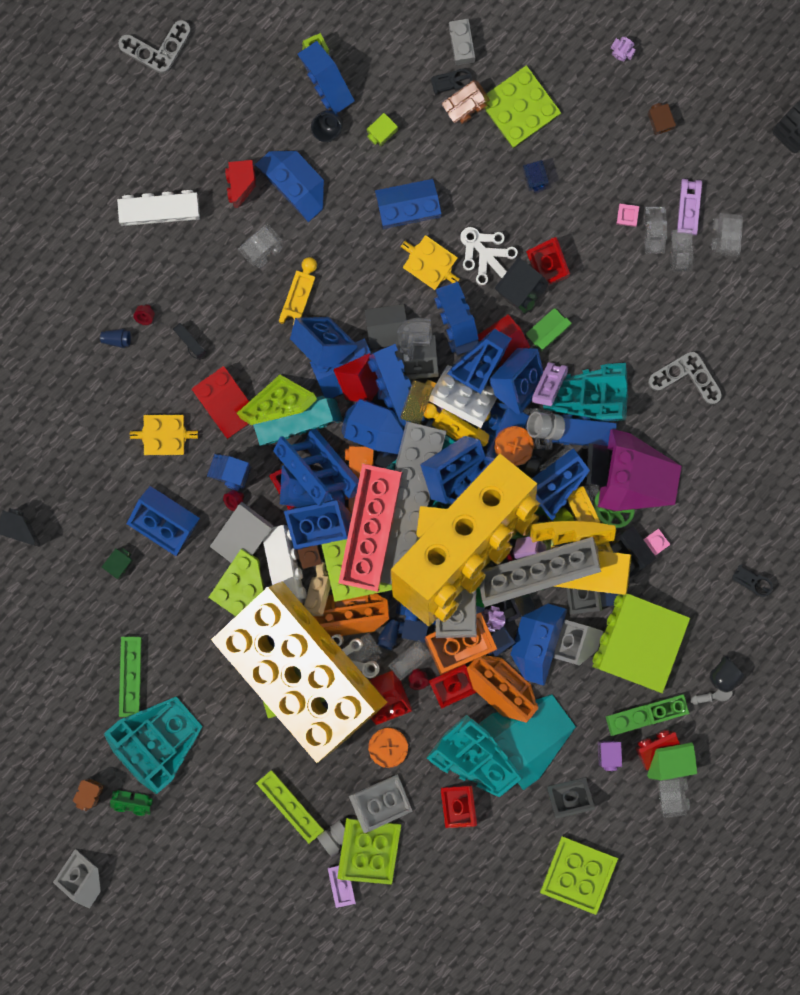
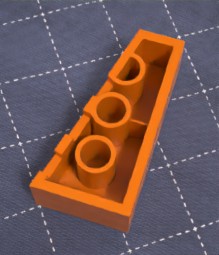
M350 441L349 449H345V461H349V468L358 479L360 478L362 464L374 466L373 449ZM345 495V500H349V508L347 509L352 514L356 496L349 499Z

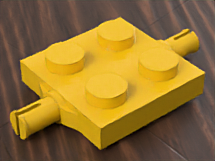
M426 235L415 247L406 240L403 242L405 245L402 244L401 248L410 253L409 259L403 268L434 290L446 279L451 283L459 282L460 278L451 273L452 266L458 257Z
M144 415L142 431H130V435H138L130 436V439H142L144 455H184L186 439H198V435H190L198 434V430L186 431L184 415Z

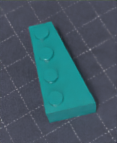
M320 396L303 413L254 424L253 426L259 445L266 446L278 442L281 436L289 439L291 435L305 434L309 432V429H321L327 427V423L343 422L337 400Z

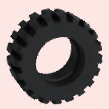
M800 100L772 129L773 135L789 151L796 154L800 151Z

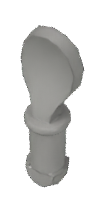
M717 690L714 694L709 692L708 694L694 695L691 698V703L698 705V703L712 702V699L727 701L733 696V692L725 693Z

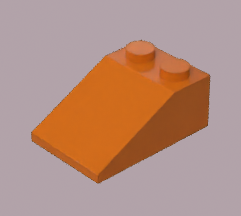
M481 612L476 614L477 637L436 638V632L425 636L424 639L440 675L497 650Z

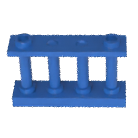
M317 429L310 430L305 442L290 445L284 436L279 438L273 452L318 506L323 504L328 493L342 490L349 499L356 496L359 479ZM307 449L312 455L301 458L297 451ZM319 463L324 470L313 472L308 465ZM331 477L335 483L325 486L320 479Z

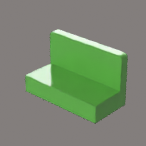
M554 308L526 333V336L542 352L572 323Z

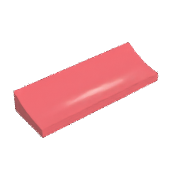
M362 464L339 578L340 584L376 592L379 591L403 472Z

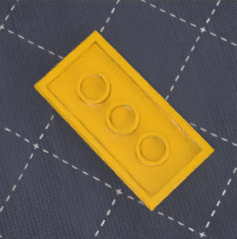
M598 551L601 572L553 587L627 595L631 555Z

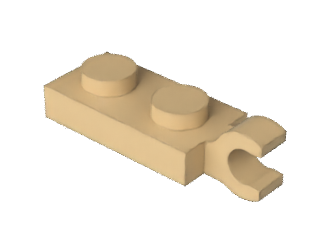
M325 562L316 565L317 577L311 578L304 604L312 616H323L331 587Z

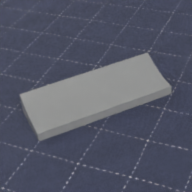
M586 538L482 570L486 575L480 585L482 602L486 607L601 572L598 548L594 538Z

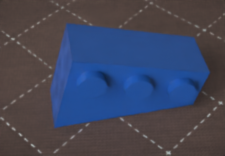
M318 41L297 54L308 72L309 79L316 85L314 87L320 97H323L321 101L327 110L331 108L333 112L338 113L354 102L335 62Z
M455 282L435 289L437 297L434 300L437 309H442L443 313H440L443 324H447L449 329H446L449 340H454L456 347L478 340L474 317L470 314L468 303L466 304L459 283Z
M493 329L461 357L447 374L481 394L489 384L490 378L494 375L512 338Z

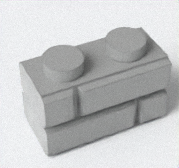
M469 19L449 22L455 65L475 62Z

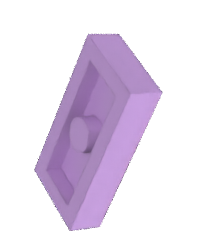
M339 865L328 867L336 908L356 904L351 881L337 879Z

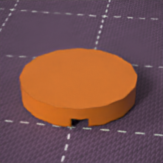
M510 426L498 433L494 449L496 456L501 454L512 464L519 466L525 464L531 458L534 442L526 429Z
M384 728L373 734L369 741L368 750L370 757L376 764L381 767L391 768L398 766L404 761L408 752V744L405 736L400 731L394 728Z

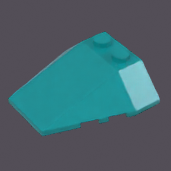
M626 363L600 365V370L589 372V369L582 370L583 374L575 376L567 374L553 405H543L544 410L602 421L626 420L628 398Z
M553 695L535 700L538 710L527 723L504 717L499 712L491 714L479 723V725L487 730L523 776L518 782L523 790L540 779L576 728Z
M174 697L129 717L120 719L104 733V736L113 753L133 776L145 787L158 794L175 777L177 770L203 726L177 697Z
M468 715L464 716L443 735L426 758L440 770L446 773L451 770L460 775L459 779L463 781L468 779L477 783L476 787L497 797L502 796L523 777L487 730Z

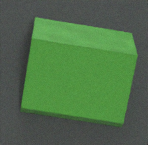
M693 743L656 749L647 774L648 778L662 781L697 774Z

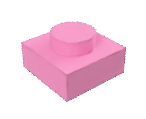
M619 204L616 224L636 227L639 206Z
M659 529L643 539L655 556L670 545Z

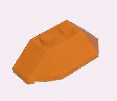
M377 593L334 602L332 594L327 598L323 616L313 617L330 636L335 634L346 636L375 631L389 620L388 600Z
M482 656L473 660L467 667L473 689L502 716L527 723L538 710L531 684L502 658Z

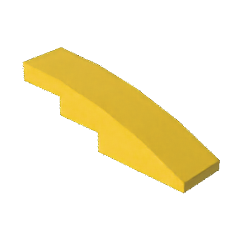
M584 486L577 488L575 491L573 490L567 500L576 521L600 523ZM609 542L596 544L598 551L613 552Z
M555 521L531 524L530 537L532 543L552 539L554 545L577 542L593 537L595 543L599 544L614 541L616 528L614 525L596 522Z

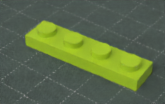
M272 770L256 783L308 844L324 831Z

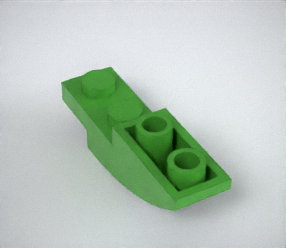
M684 694L605 717L610 735L614 736L689 714Z

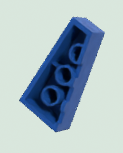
M393 344L370 355L368 365L371 371H375L378 377L376 383L379 390H383L385 393L384 402L388 409L391 408L401 422L403 429H405L406 421L417 424L425 419L415 394L411 395V382L402 373L404 372V364L402 359L396 357L395 351H398L396 344Z

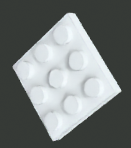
M447 365L427 400L481 428L497 399L493 388L487 386L480 394L449 376L447 372L451 369V366Z

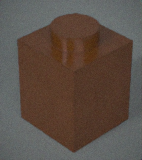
M657 103L651 106L648 116L655 136L673 130L676 124L669 105Z
M317 545L297 549L302 569L322 564Z

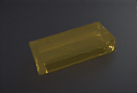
M413 380L400 418L412 423L421 424L433 386Z

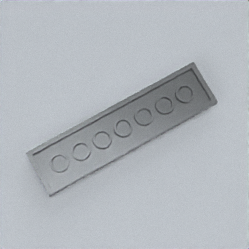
M406 421L394 469L403 472L381 579L383 583L392 584L391 568L420 539L416 535L420 506L428 507L430 499L420 464L442 451L446 435L445 430Z

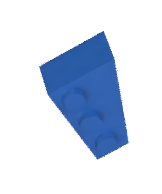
M562 414L561 416L565 421L563 436L559 440L545 439V444L562 443L563 445L584 446L590 443L608 446L610 430H616V423L602 420L591 421V418L579 416V419H572L573 415Z
M463 436L420 464L432 500L447 504L450 500V495L455 489L459 490L462 486L461 482L466 476H470L485 459L479 439Z
M574 448L532 478L537 483L536 500L552 521L561 506L566 504L567 498L573 490L577 489L590 471Z
M214 454L207 477L224 482V485L228 488L239 491V488L244 489L252 466L248 462L230 456Z

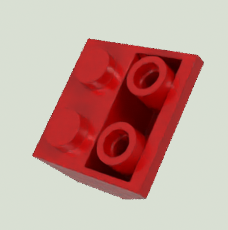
M252 160L228 162L229 168H225L226 180L231 188H227L229 203H233L234 208H239L256 187L255 168Z
M393 671L369 679V682L388 702L371 717L376 725L412 712L403 685Z
M665 729L656 733L657 737L652 740L646 738L638 742L639 746L635 749L645 770H649L656 749L680 745L675 732Z

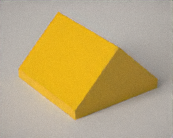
M420 506L416 535L421 538L447 509Z

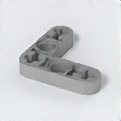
M180 20L175 22L158 51L131 35L122 36L118 44L120 50L126 55L158 73H166L190 36L191 29L186 21ZM185 26L186 33L182 32L179 36V39L182 40L181 42L171 37L172 35L175 37L178 35L177 27ZM129 40H131V45L134 47H137V44L140 45L136 49L135 55L132 54L134 52V49L130 47L124 49V41L128 42ZM170 42L176 43V51L168 52L166 50L167 44ZM141 50H149L150 57L148 59H141L139 57ZM154 54H157L155 58L158 61H162L164 59L165 64L167 66H162L161 68H158L159 65L155 61H153L152 64H150V62L153 60Z
M689 352L653 373L648 380L649 387L659 391L688 374L706 403L713 405L721 399L719 387L700 356L695 352ZM689 356L696 358L695 365L697 368L700 365L702 369L697 370L694 374L691 372L694 370V367L686 363ZM670 367H678L680 369L679 376L672 377L669 374ZM665 371L667 378L671 381L667 382V379L661 382L662 386H654L652 383L654 382L653 377L656 376L659 379L664 376L661 372ZM704 373L707 376V382L704 384L698 383L696 380L697 374ZM711 382L713 386L709 388L711 392H717L716 400L708 399V390L705 389L703 391L701 388L706 387Z

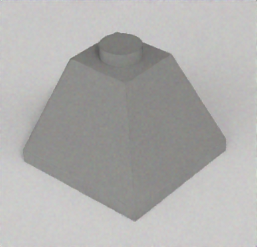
M564 619L553 658L581 665L598 650L603 631Z
M75 849L53 883L71 900L90 909L101 892L98 868L90 860Z

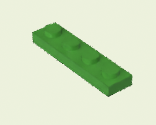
M121 637L119 717H129L140 712L142 637Z

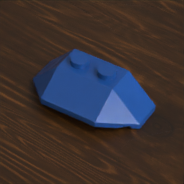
M269 151L255 164L308 223L323 210L324 180L297 151Z
M359 399L345 412L342 426V434L345 439L376 451L399 453L404 429L392 410L364 399Z
M546 604L521 617L510 655L525 680L545 686L567 609Z

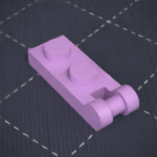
M688 179L681 180L677 234L697 235L702 180H695V182L688 181ZM687 189H693L694 194H687Z
M547 363L532 396L533 403L553 405L561 384L567 376L568 366L561 365L560 367L555 366V363Z

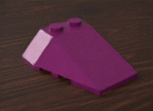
M611 429L607 449L613 450L608 482L607 486L600 489L597 507L612 511L675 505L681 465L631 433Z

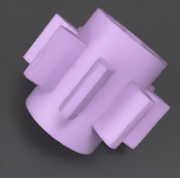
M622 37L620 40L616 38L611 46V49L614 50L612 55L623 62L626 58L631 60L636 51L633 48L635 44L626 37Z
M491 606L490 609L486 608L482 612L489 631L495 632V629L500 630L504 626L505 615L503 611H500V608Z

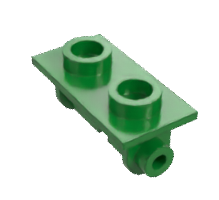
M113 791L110 806L115 811L125 812L126 810L132 811L135 815L139 816L150 815V806L152 805L153 798H149L148 795L135 793L134 800H130L131 792Z

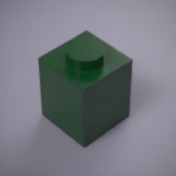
M115 548L101 568L120 580L133 562L130 558L132 554L124 548H121V550Z

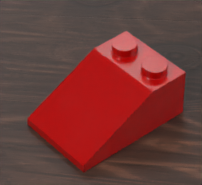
M224 366L192 388L194 394L227 439L248 425L247 422L239 418L237 412L249 401Z

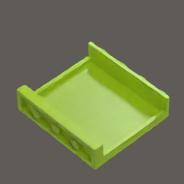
M619 594L614 600L615 607L607 619L608 626L600 638L601 645L593 657L594 664L592 667L663 693L690 618L633 595Z

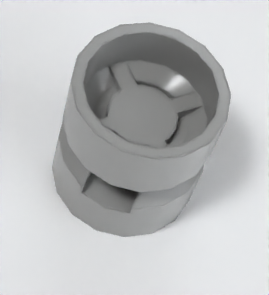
M533 412L527 421V431L533 438L559 440L565 431V421L558 414Z
M340 820L330 826V831L325 830L317 836L322 846L332 858L342 850L345 825Z

